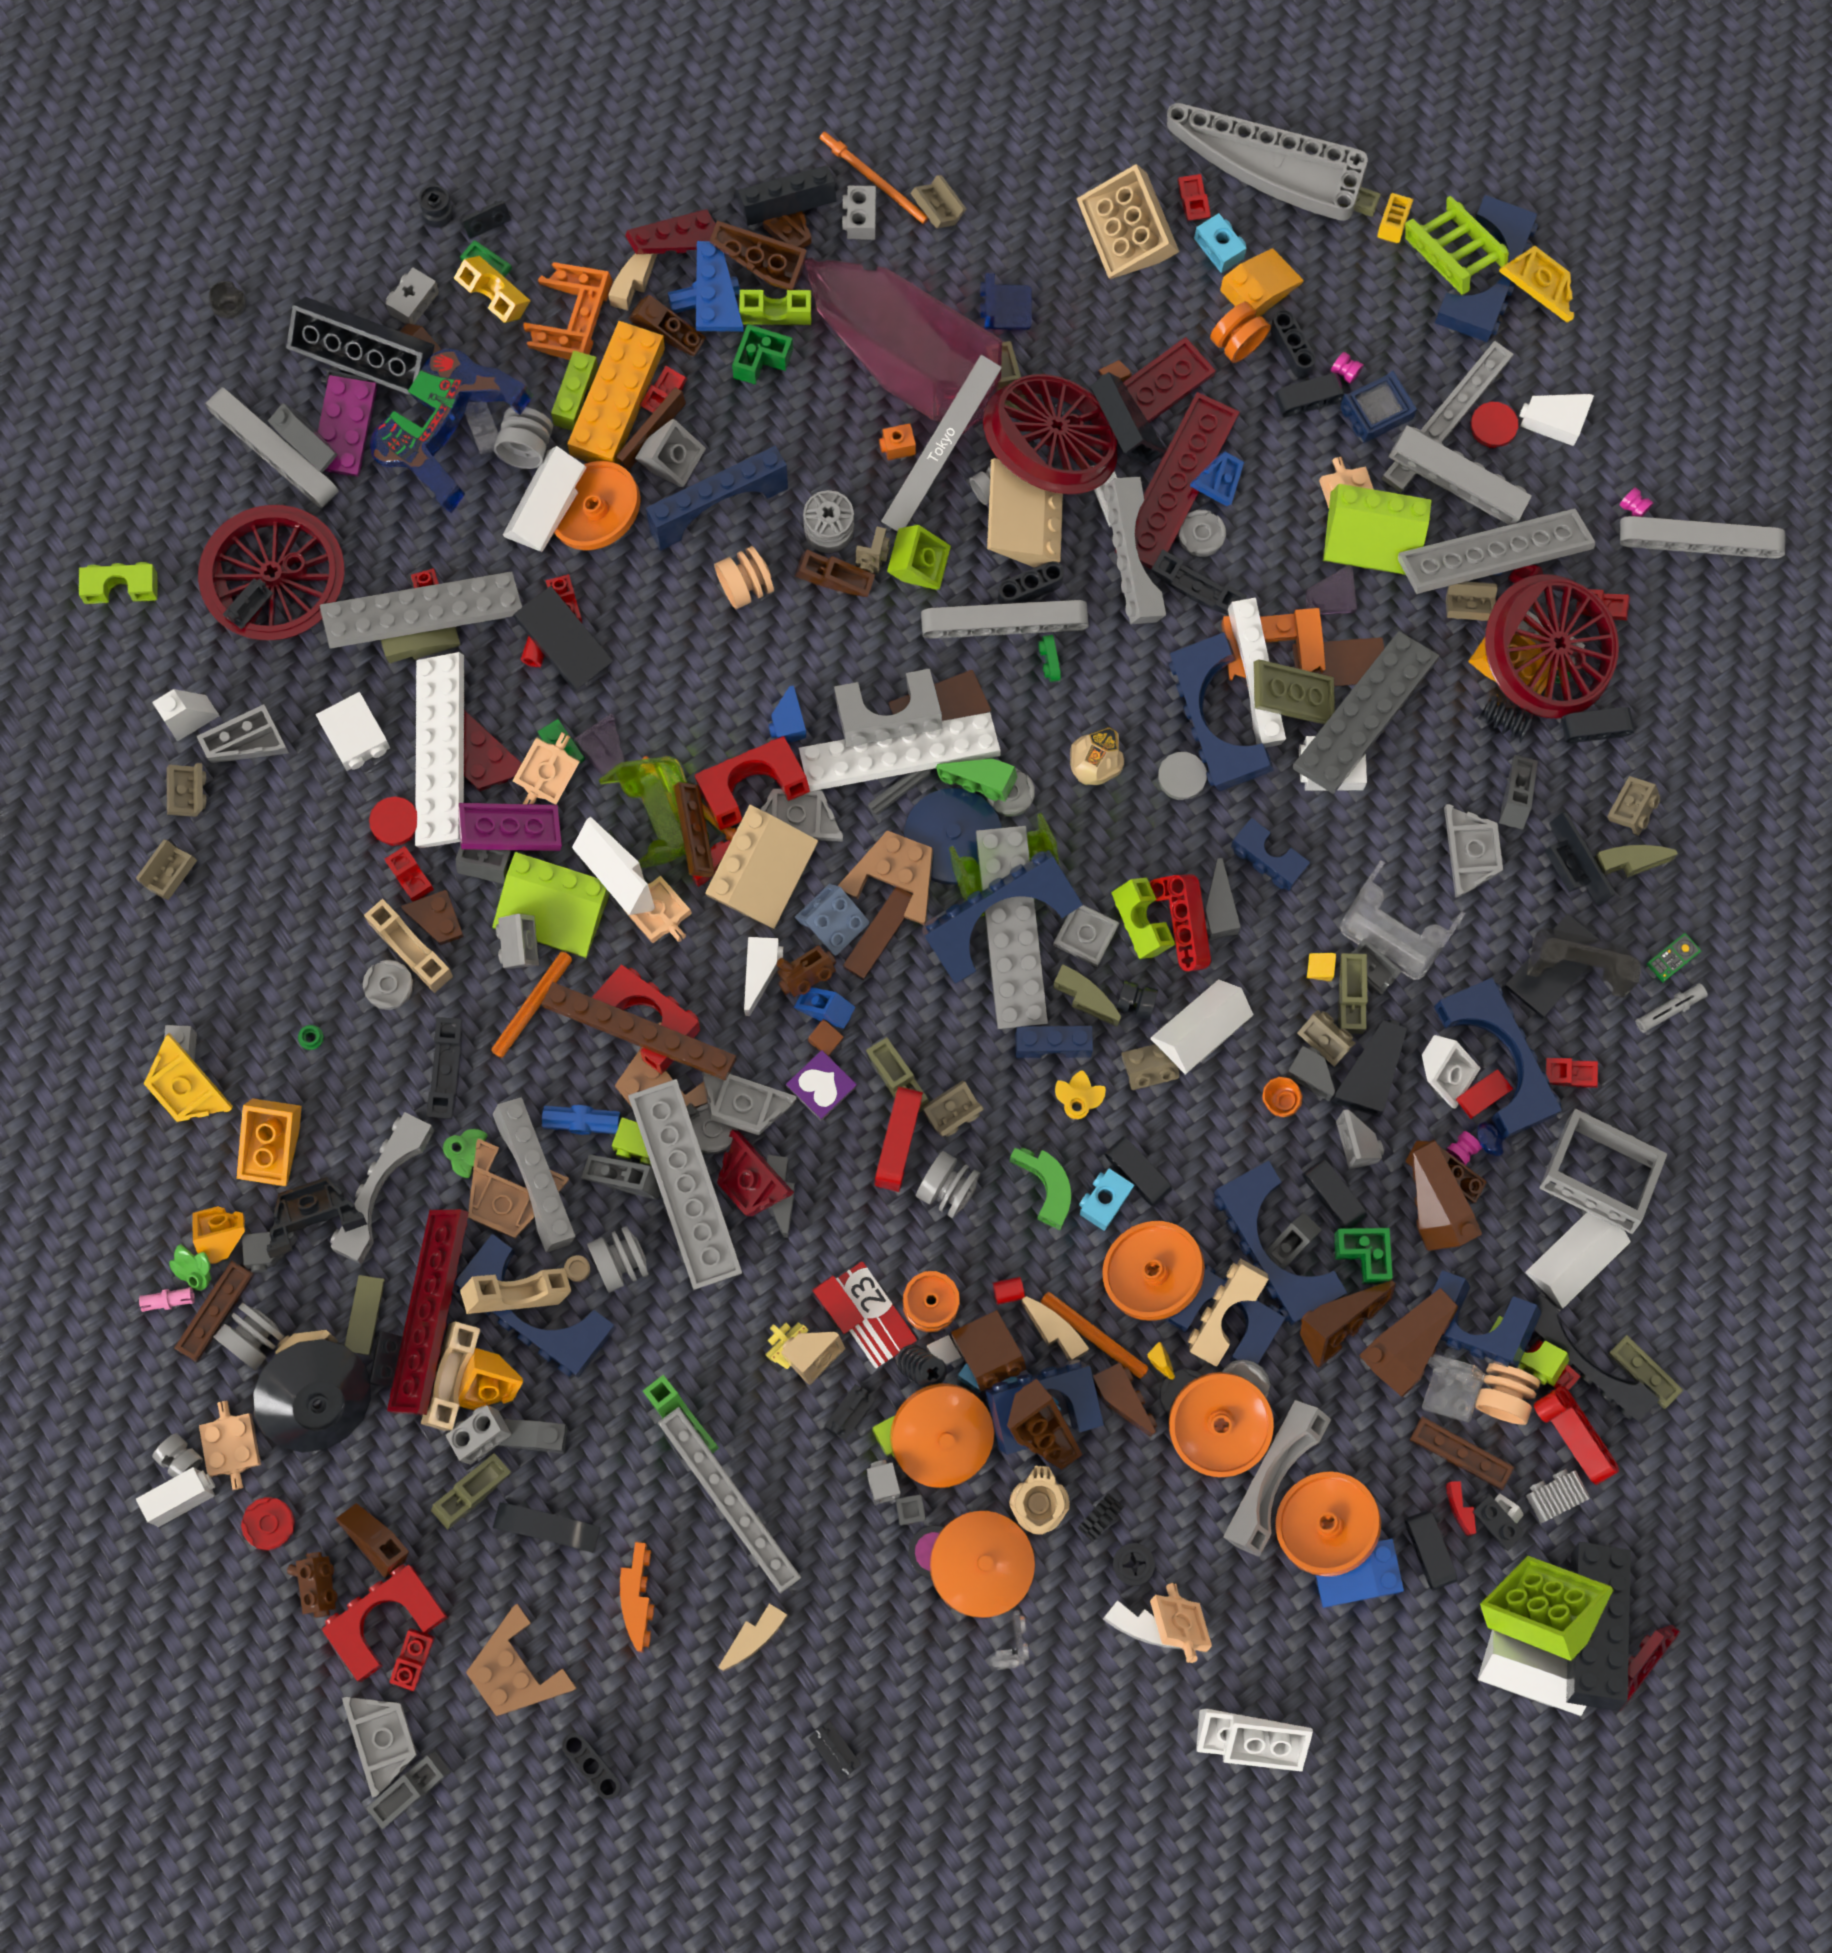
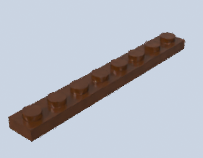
M552 982L542 1001L543 1008L725 1081L736 1061V1055L554 982Z

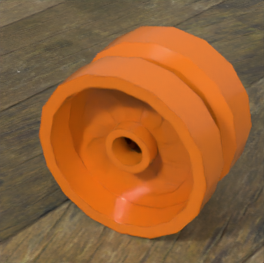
M1245 301L1231 309L1217 323L1210 335V339L1218 348L1225 347L1224 354L1233 363H1237L1249 356L1264 341L1271 329V325L1263 317H1256V310L1249 302Z
M926 1271L914 1276L907 1284L903 1294V1312L908 1322L918 1330L938 1332L947 1328L955 1320L960 1303L959 1291L955 1283L947 1275L937 1271ZM930 1298L931 1301L935 1299L936 1303L929 1305L926 1299Z

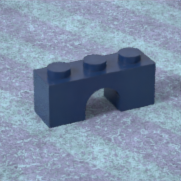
M1251 818L1233 839L1231 845L1233 852L1239 858H1246L1250 861L1254 869L1259 873H1266L1272 878L1273 883L1277 887L1290 891L1306 872L1310 862L1292 848L1281 857L1270 856L1265 851L1264 844L1268 841L1271 832Z
M1092 1026L1017 1027L1015 1033L1016 1058H1041L1042 1055L1049 1053L1065 1054L1066 1058H1091L1093 1052Z

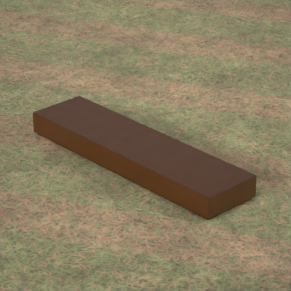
M674 388L617 454L616 457L620 466L629 471L637 462L635 458L646 439L672 420L684 407L686 402L681 390Z
M678 782L674 785L689 875L710 878L715 873L699 785Z
M898 887L893 890L843 964V968L860 979L865 980L906 919L904 913L912 898V894Z
M231 1260L174 1349L198 1362L254 1277V1274Z
M1423 1416L1420 1418L1409 1439L1501 1491L1504 1489L1515 1468Z

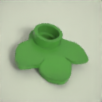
M469 1129L461 1136L454 1135L445 1140L443 1153L451 1160L452 1169L457 1175L464 1178L471 1176L472 1167H474L476 1142L478 1139L485 1141L487 1138V1134L484 1131ZM452 1144H458L460 1151H453Z
M179 1244L174 1252V1259L169 1261L172 1272L180 1280L187 1281L193 1289L198 1291L204 1290L211 1281L209 1272L211 1265L206 1253L200 1252L194 1256L182 1244Z

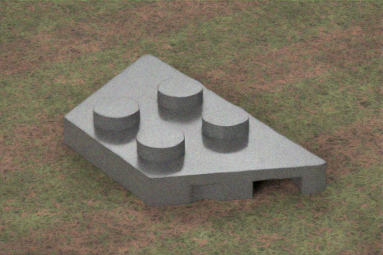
M773 789L767 798L766 804L761 808L762 811L782 820L818 841L843 842V834L838 828L823 791H810L787 801L781 789Z
M1446 804L1444 810L1455 898H1458L1503 871L1500 840L1496 822L1481 819L1471 812L1464 813L1454 809L1453 805Z
M702 1072L710 1119L756 1135H760L793 1106L797 1097L729 1074L725 1081Z
M344 1697L342 1701L372 1798H375L417 1756V1751L401 1703Z

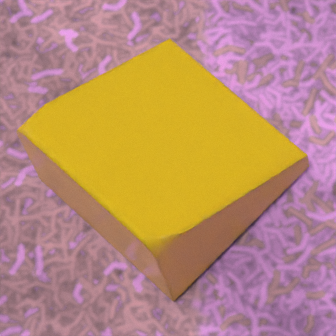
M1309 954L1307 978L1332 981L1334 978L1336 954Z
M1158 1342L1147 1354L1155 1369L1170 1380H1173L1175 1375L1169 1355L1162 1343Z

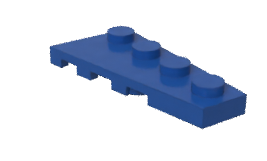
M697 241L696 331L744 332L724 252L712 245L710 241Z

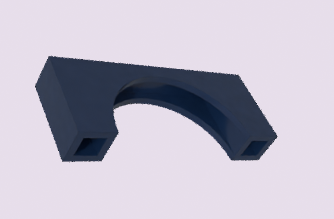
M1484 195L1475 218L1500 244L1506 246L1509 252L1508 263L1529 250L1531 243L1527 242L1528 237H1534L1538 224L1534 223L1537 213ZM1503 275L1493 287L1482 293L1463 296L1446 292L1435 323L1488 342L1490 335H1496L1500 325V322L1496 321L1498 315L1503 316L1508 304L1504 299L1506 295L1511 296L1515 283Z
M776 445L646 507L649 531L660 551L682 541L685 529L698 515L726 498L744 492L755 491L763 493L766 499H769L787 490V465Z
M1225 632L1171 652L1172 661L1168 662L1173 676L1177 675L1180 682L1176 684L1180 697H1185L1187 705L1183 706L1188 720L1192 719L1194 727L1191 728L1195 741H1200L1202 749L1198 751L1203 764L1207 763L1209 772H1206L1210 785H1215L1218 791H1222L1273 772L1274 768L1270 756L1263 743L1252 746L1229 744L1216 737L1207 726L1203 710L1206 690L1211 680L1222 668L1236 661L1229 638Z
M1050 850L1035 854L1031 858L1032 861L1024 866L1020 864L1014 867L1006 877L993 880L988 885V888L981 892L976 891L968 896L967 901L960 905L955 904L946 910V914L939 918L934 917L928 920L924 925L925 927L921 928L926 940L955 984L976 971L970 956V936L978 918L993 904L1011 897H1032L1050 905L1061 918L1083 906Z
M1490 978L1441 999L1434 1008L1445 1029L1460 1025L1485 1029L1498 1037L1512 1054L1517 1070L1515 1093L1509 1104L1491 1117L1502 1140L1555 1117L1562 1109L1560 1099L1556 1094H1553L1549 1087V1079L1546 1073L1541 1071L1537 1064L1538 1059L1535 1052L1526 1043V1035L1523 1029L1518 1027L1514 1020L1512 1008L1506 1005L1502 997L1501 987L1494 982L1493 978Z
M1268 1160L1216 1189L1213 1201L1220 1212L1224 1211L1228 1218L1226 1220L1228 1228L1233 1234L1237 1233L1241 1240L1239 1246L1246 1256L1250 1255L1254 1262L1252 1265L1268 1274L1265 1290L1271 1300L1275 1299L1277 1301L1281 1315L1285 1317L1284 1322L1288 1321L1293 1326L1300 1322L1308 1311H1314L1320 1305L1343 1298L1347 1291L1335 1271L1314 1277L1295 1275L1277 1266L1263 1250L1257 1232L1258 1212L1263 1200L1282 1183Z
M492 1234L454 1282L459 1288L456 1292L462 1296L460 1290L474 1276L496 1275L497 1280L505 1281L506 1270L515 1254L514 1250ZM511 1310L483 1312L487 1316L492 1313L498 1317L497 1323L508 1332L511 1328L518 1332L517 1338L528 1347L533 1344L540 1350L537 1353L545 1360L550 1362L553 1359L559 1363L558 1369L568 1377H571L573 1374L579 1378L616 1330L613 1323L595 1310L581 1322L560 1330H543L532 1327L520 1320Z

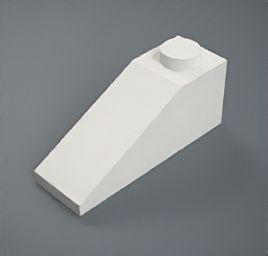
M748 937L745 1016L752 1014L778 969L776 965L778 959L783 958V946H779L778 938Z

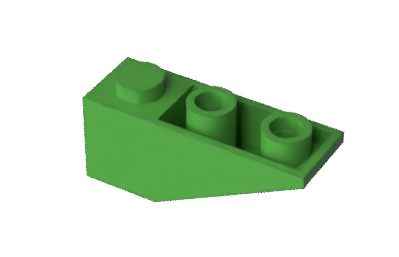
M993 758L942 763L936 766L939 778L943 782L950 785L953 783L961 785L965 790L975 793V791L980 792L993 801L999 799L1006 802L1018 778L1015 766Z

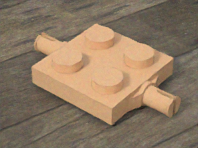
M1336 457L1332 460L1336 472L1321 476L1319 480L1328 508L1331 491L1338 484L1373 489L1366 467L1352 470L1345 469L1342 457Z
M561 732L555 745L548 744L536 737L513 779V782L524 787L528 792L523 804H528L529 800H531L529 804H534L537 798L546 799L555 805L557 804L580 762L568 755L564 750L571 738L569 735L561 743L565 736V733Z
M660 875L648 884L655 909L651 912L628 916L652 943L669 932L678 942H681V938L684 940L686 934L683 933L678 925L692 913L689 907Z
M222 1401L217 1403L220 1418L214 1422L199 1425L206 1470L210 1477L222 1474L230 1475L232 1490H238L243 1488L241 1472L261 1465L254 1422L250 1413L231 1416L229 1402Z
M1170 1583L1166 1586L1168 1597L1155 1595L1150 1601L1161 1642L1165 1645L1182 1648L1185 1652L1186 1661L1194 1663L1198 1659L1195 1650L1207 1652L1212 1647L1200 1603L1181 1598L1177 1584Z

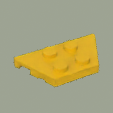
M1533 246L1500 268V273L1568 323L1574 318V312H1570L1569 301L1572 300L1570 272L1538 247Z
M168 1033L146 1077L144 1085L177 1122L189 1120L191 1117L208 1116L210 1113L230 1111L233 1107L174 1037Z

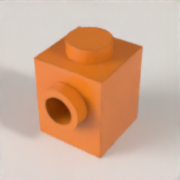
M910 423L882 429V438L879 439L881 452H886L887 460L915 455L916 443Z

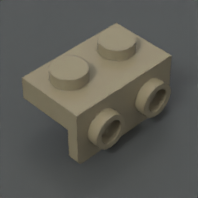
M937 175L931 184L915 187L911 192L918 206L922 208L936 229L956 225L966 211V207L942 175Z
M876 527L871 548L857 546L856 567L870 573H880L882 561L887 562L889 555L888 546L890 538H886V528Z
M1462 582L1448 586L1445 598L1447 618L1488 621L1496 603L1497 584Z
M196 763L194 767L168 765L167 815L197 817L202 809H205L206 795L203 794V786L206 782V772L202 771V763Z
M164 839L138 874L136 880L149 891L169 900L197 860L192 855L176 848L172 843Z
M1317 1010L1310 1016V1019L1297 1034L1313 1048L1317 1049L1335 1067L1356 1043L1352 1040L1353 1037L1347 1030L1339 1029L1333 1023L1334 1020L1328 1013Z
M1156 1044L1121 1053L1122 1061L1129 1076L1131 1090L1179 1078V1068Z
M963 1080L921 1107L933 1129L940 1136L954 1134L958 1131V1126L964 1122L968 1123L979 1117V1112L984 1110Z

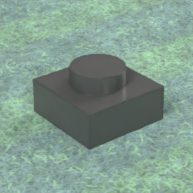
M921 1495L895 1499L900 1526L926 1521Z

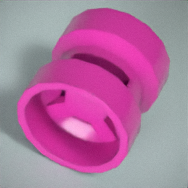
M1343 352L1335 361L1331 372L1344 377L1345 382L1352 384L1364 365L1359 361L1351 360L1350 355Z
M1635 487L1626 495L1619 506L1624 510L1632 511V516L1643 517L1651 508L1653 502L1649 498L1642 499L1641 492Z
M1463 1131L1458 1136V1141L1452 1143L1446 1151L1466 1165L1470 1161V1156L1477 1154L1482 1149V1146L1473 1135Z

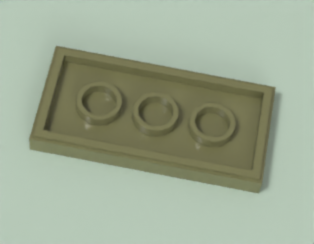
M1260 659L1253 662L1255 709L1320 724H1326L1335 712L1334 677Z

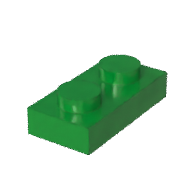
M559 719L537 731L543 741L554 745L561 732L565 733L561 743L569 735ZM570 738L564 750L568 755L579 760L580 764L585 761V758Z

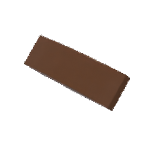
M806 550L801 554L794 576L839 592L868 597L875 574L833 556L828 559L810 550Z

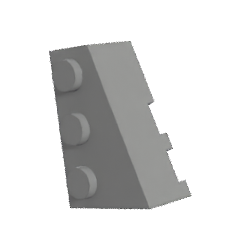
M264 704L197 736L210 763L289 753Z

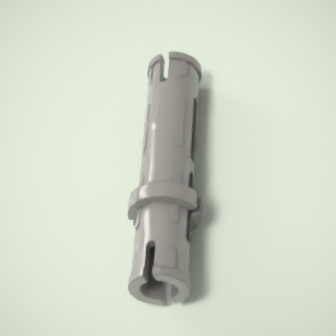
M1698 983L1684 993L1679 992L1670 1001L1635 1020L1636 1025L1642 1033H1645L1677 1013L1689 1010L1691 1005L1708 996L1707 991L1702 984ZM1690 997V999L1675 1007L1676 1004ZM1665 1010H1668V1012H1666V1013L1662 1014L1661 1016H1659V1017L1653 1019V1017H1655V1016H1657L1658 1014L1664 1012Z

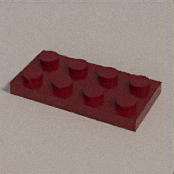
M1185 337L1123 383L1150 423L1213 377L1216 370Z

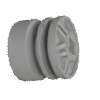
M515 406L507 409L501 423V431L498 432L494 452L501 460L512 466L522 469L538 468L543 462L546 445L549 443L553 431L551 420L543 413L528 407Z
M830 490L818 492L809 498L804 507L803 521L805 537L811 547L824 553L839 552L847 547L854 533V511L848 498L839 492Z
M942 1151L923 1179L916 1197L929 1205L938 1197L941 1198L942 1201L939 1206V1211L941 1212L950 1203L952 1206L947 1215L953 1219L960 1210L965 1208L972 1197L980 1172L974 1170L967 1179L965 1175L969 1166L964 1165L957 1173L954 1171L957 1159Z
M627 1226L621 1228L625 1239L622 1241L619 1240L615 1231L612 1232L614 1244L611 1246L607 1244L603 1237L587 1243L608 1293L624 1286L622 1274L626 1272L633 1282L637 1281L633 1269L637 1267L642 1277L649 1275L642 1248L637 1237L630 1232Z
M242 1302L238 1308L247 1316L241 1319L233 1313L231 1316L238 1324L237 1328L234 1329L224 1324L215 1334L214 1338L256 1371L266 1359V1356L259 1348L265 1345L270 1349H274L276 1346L267 1340L268 1337L273 1335L281 1341L284 1336L280 1333L276 1324L258 1309L246 1306Z

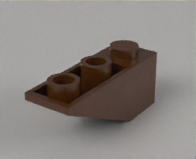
M650 294L639 301L628 319L639 328L663 335L665 343L693 357L706 338Z
M1416 1140L1405 1162L1413 1168L1412 1151L1430 1141ZM1439 1146L1465 1198L1472 1203H1476L1487 1181Z
M1118 1363L1092 1376L1095 1389L1105 1405L1149 1437L1154 1436L1156 1433L1154 1428L1157 1427V1424L1151 1413L1146 1414L1142 1406L1145 1404L1144 1398L1139 1390H1134L1131 1384L1133 1377L1127 1366L1123 1368L1121 1363Z
M357 1503L335 1519L384 1578L388 1577L397 1567L406 1563L409 1554L406 1547L391 1530Z

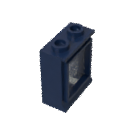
M1394 371L1349 394H1344L1341 402L1343 415L1350 419L1355 435L1361 437L1364 443L1413 420L1417 411L1416 406Z

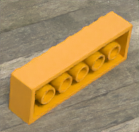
M618 321L567 443L569 454L572 457L586 462L609 461L618 464L616 456L627 442L641 408L640 404L648 391L664 352L663 335Z

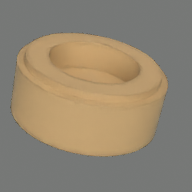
M579 1255L570 1257L564 1266L567 1277L574 1282H581L587 1279L591 1270L588 1260Z

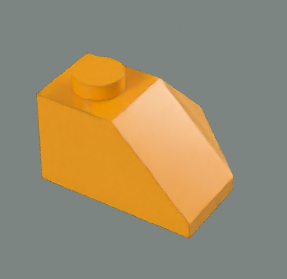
M218 1206L192 1213L193 1243L197 1253L205 1252L211 1264L227 1259L245 1232L243 1213L237 1211L233 1214L227 1213L225 1208Z
M475 1348L461 1380L458 1396L459 1406L475 1411L481 1406H489L500 1401L503 1404L513 1401L523 1383V1378L499 1354Z

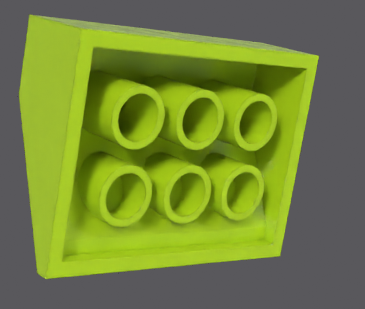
M1338 484L1330 494L1323 561L1406 575L1398 561V555L1401 552L1424 547L1430 519L1431 500Z
M515 852L506 875L492 927L496 929V925L499 924L498 918L514 914L531 915L535 918L537 943L587 958L610 892L598 878Z
M1527 1556L1480 1603L1487 1628L1572 1661L1588 1644L1613 1589L1609 1585Z

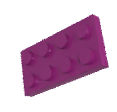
M329 375L318 433L338 455L325 469L326 472L359 477L378 387L376 383Z
M459 803L458 805L461 849L561 850L558 805Z

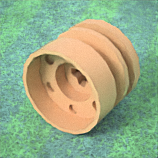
M753 546L746 548L747 557L742 551L737 553L738 565L730 557L714 564L721 586L735 609L751 603L749 592L751 590L758 598L763 597L762 589L766 594L774 592L769 569Z
M1489 1363L1486 1370L1489 1375H1485L1483 1381L1493 1389H1480L1475 1407L1494 1418L1514 1424L1526 1425L1532 1406L1522 1399L1536 1398L1537 1394L1534 1390L1539 1388L1540 1380L1522 1369Z

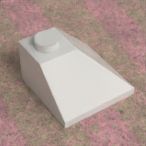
M1434 1035L1422 1054L1427 1081L1451 1108L1456 1109L1459 1104L1456 1098L1468 1090L1480 1067L1457 1041Z

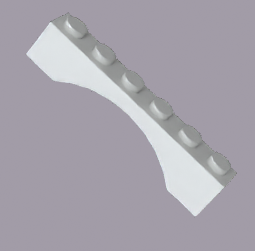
M1256 598L1234 601L1228 607V613L1245 670L1256 744L1263 743L1266 748L1281 745L1286 740L1281 714L1255 709L1253 662L1259 659L1269 662Z

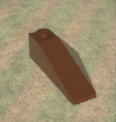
M1433 1139L1413 1150V1179L1416 1182L1417 1194L1415 1205L1418 1208V1219L1416 1222L1426 1250L1462 1246L1482 1235L1474 1213L1437 1142Z
M1393 1280L1320 1305L1317 1309L1308 1311L1302 1317L1300 1335L1318 1368L1342 1349L1340 1344L1349 1334L1354 1337L1359 1332V1328L1362 1326L1365 1318L1368 1320L1372 1319L1392 1299L1396 1285Z
M1037 1379L1025 1385L1015 1394L1007 1426L1018 1444L1024 1445L1031 1452L1043 1456L1046 1461L1061 1470L1083 1455L1055 1401Z

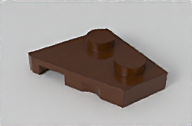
M802 211L779 218L768 219L763 222L764 229L776 240L803 249L812 243L809 228H807L806 219Z
M447 890L401 906L403 912L410 916L439 945L464 937Z

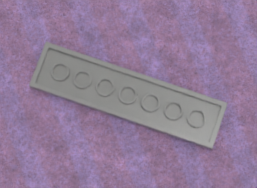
M1571 509L1401 552L1398 555V561L1416 594L1591 550L1594 549L1595 541L1577 510Z
M512 572L320 605L329 649L512 617L515 612L522 608Z
M1026 826L976 831L982 891L988 888V885L993 880L1009 875L1014 867L1020 864L1024 866L1030 862ZM1018 896L1001 900L984 911L997 1029L1048 1024L1034 898Z
M677 1079L628 1095L693 1290L741 1274L742 1271Z

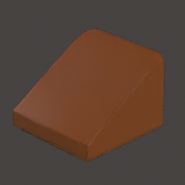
M1120 360L1098 371L1100 375L1110 372L1121 378L1123 382L1132 375L1130 370Z
M823 1019L808 1037V1042L818 1050H822L829 1057L844 1037Z

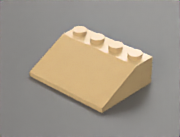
M1137 164L1077 198L1109 279L1159 264L1179 252L1148 174Z
M991 459L987 549L1034 568L1052 561L1060 563L1063 494L1035 487L1013 474L999 459Z
M749 805L705 894L709 898L775 929L819 841L782 820Z

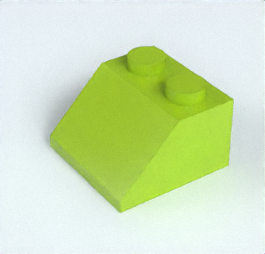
M920 525L898 528L887 572L902 582L938 590L941 586L951 546Z

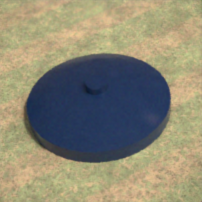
M948 788L928 794L913 807L906 820L904 837L933 849L931 880L947 885H960L980 878L976 831L1002 828L996 811L984 798L964 789Z

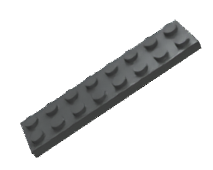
M1398 631L1293 765V769L1332 794H1335L1437 663L1440 655Z

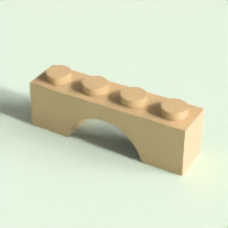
M384 899L380 900L364 914L368 924L434 993L453 977L445 963L414 935Z
M1241 1258L1237 1264L1233 1263L1226 1274V1277L1229 1279L1224 1286L1220 1285L1213 1297L1216 1301L1212 1308L1207 1307L1200 1319L1203 1321L1199 1330L1194 1329L1188 1339L1190 1352L1216 1367L1230 1345L1229 1338L1221 1326L1224 1313L1237 1302L1246 1300L1256 1301L1268 1281V1274Z
M565 1268L541 1270L530 1277L509 1282L497 1280L496 1275L474 1276L463 1286L460 1292L466 1313L471 1314L559 1305L571 1292Z
M459 1322L448 1324L436 1367V1377L432 1386L430 1405L427 1415L422 1417V1425L444 1431L453 1430L460 1405L458 1396L461 1380L468 1361L474 1354L480 1332L479 1328Z

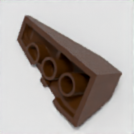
M716 222L710 238L712 245L770 285L785 290L795 289L805 265L806 249L727 223Z
M1439 1288L1378 1336L1359 1356L1378 1377L1401 1397H1404L1421 1380L1425 1373V1366L1430 1357H1433L1438 1341L1445 1334L1459 1306L1442 1288Z

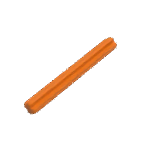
M565 952L559 953L492 1047V1052L501 1058L505 1056L542 1004L552 982L557 983L572 962L570 955Z
M1047 1292L1043 1296L1041 1304L1056 1312L1072 1328L1115 1361L1121 1363L1123 1367L1127 1366L1129 1371L1140 1379L1144 1377L1149 1369L1148 1366L1052 1293Z

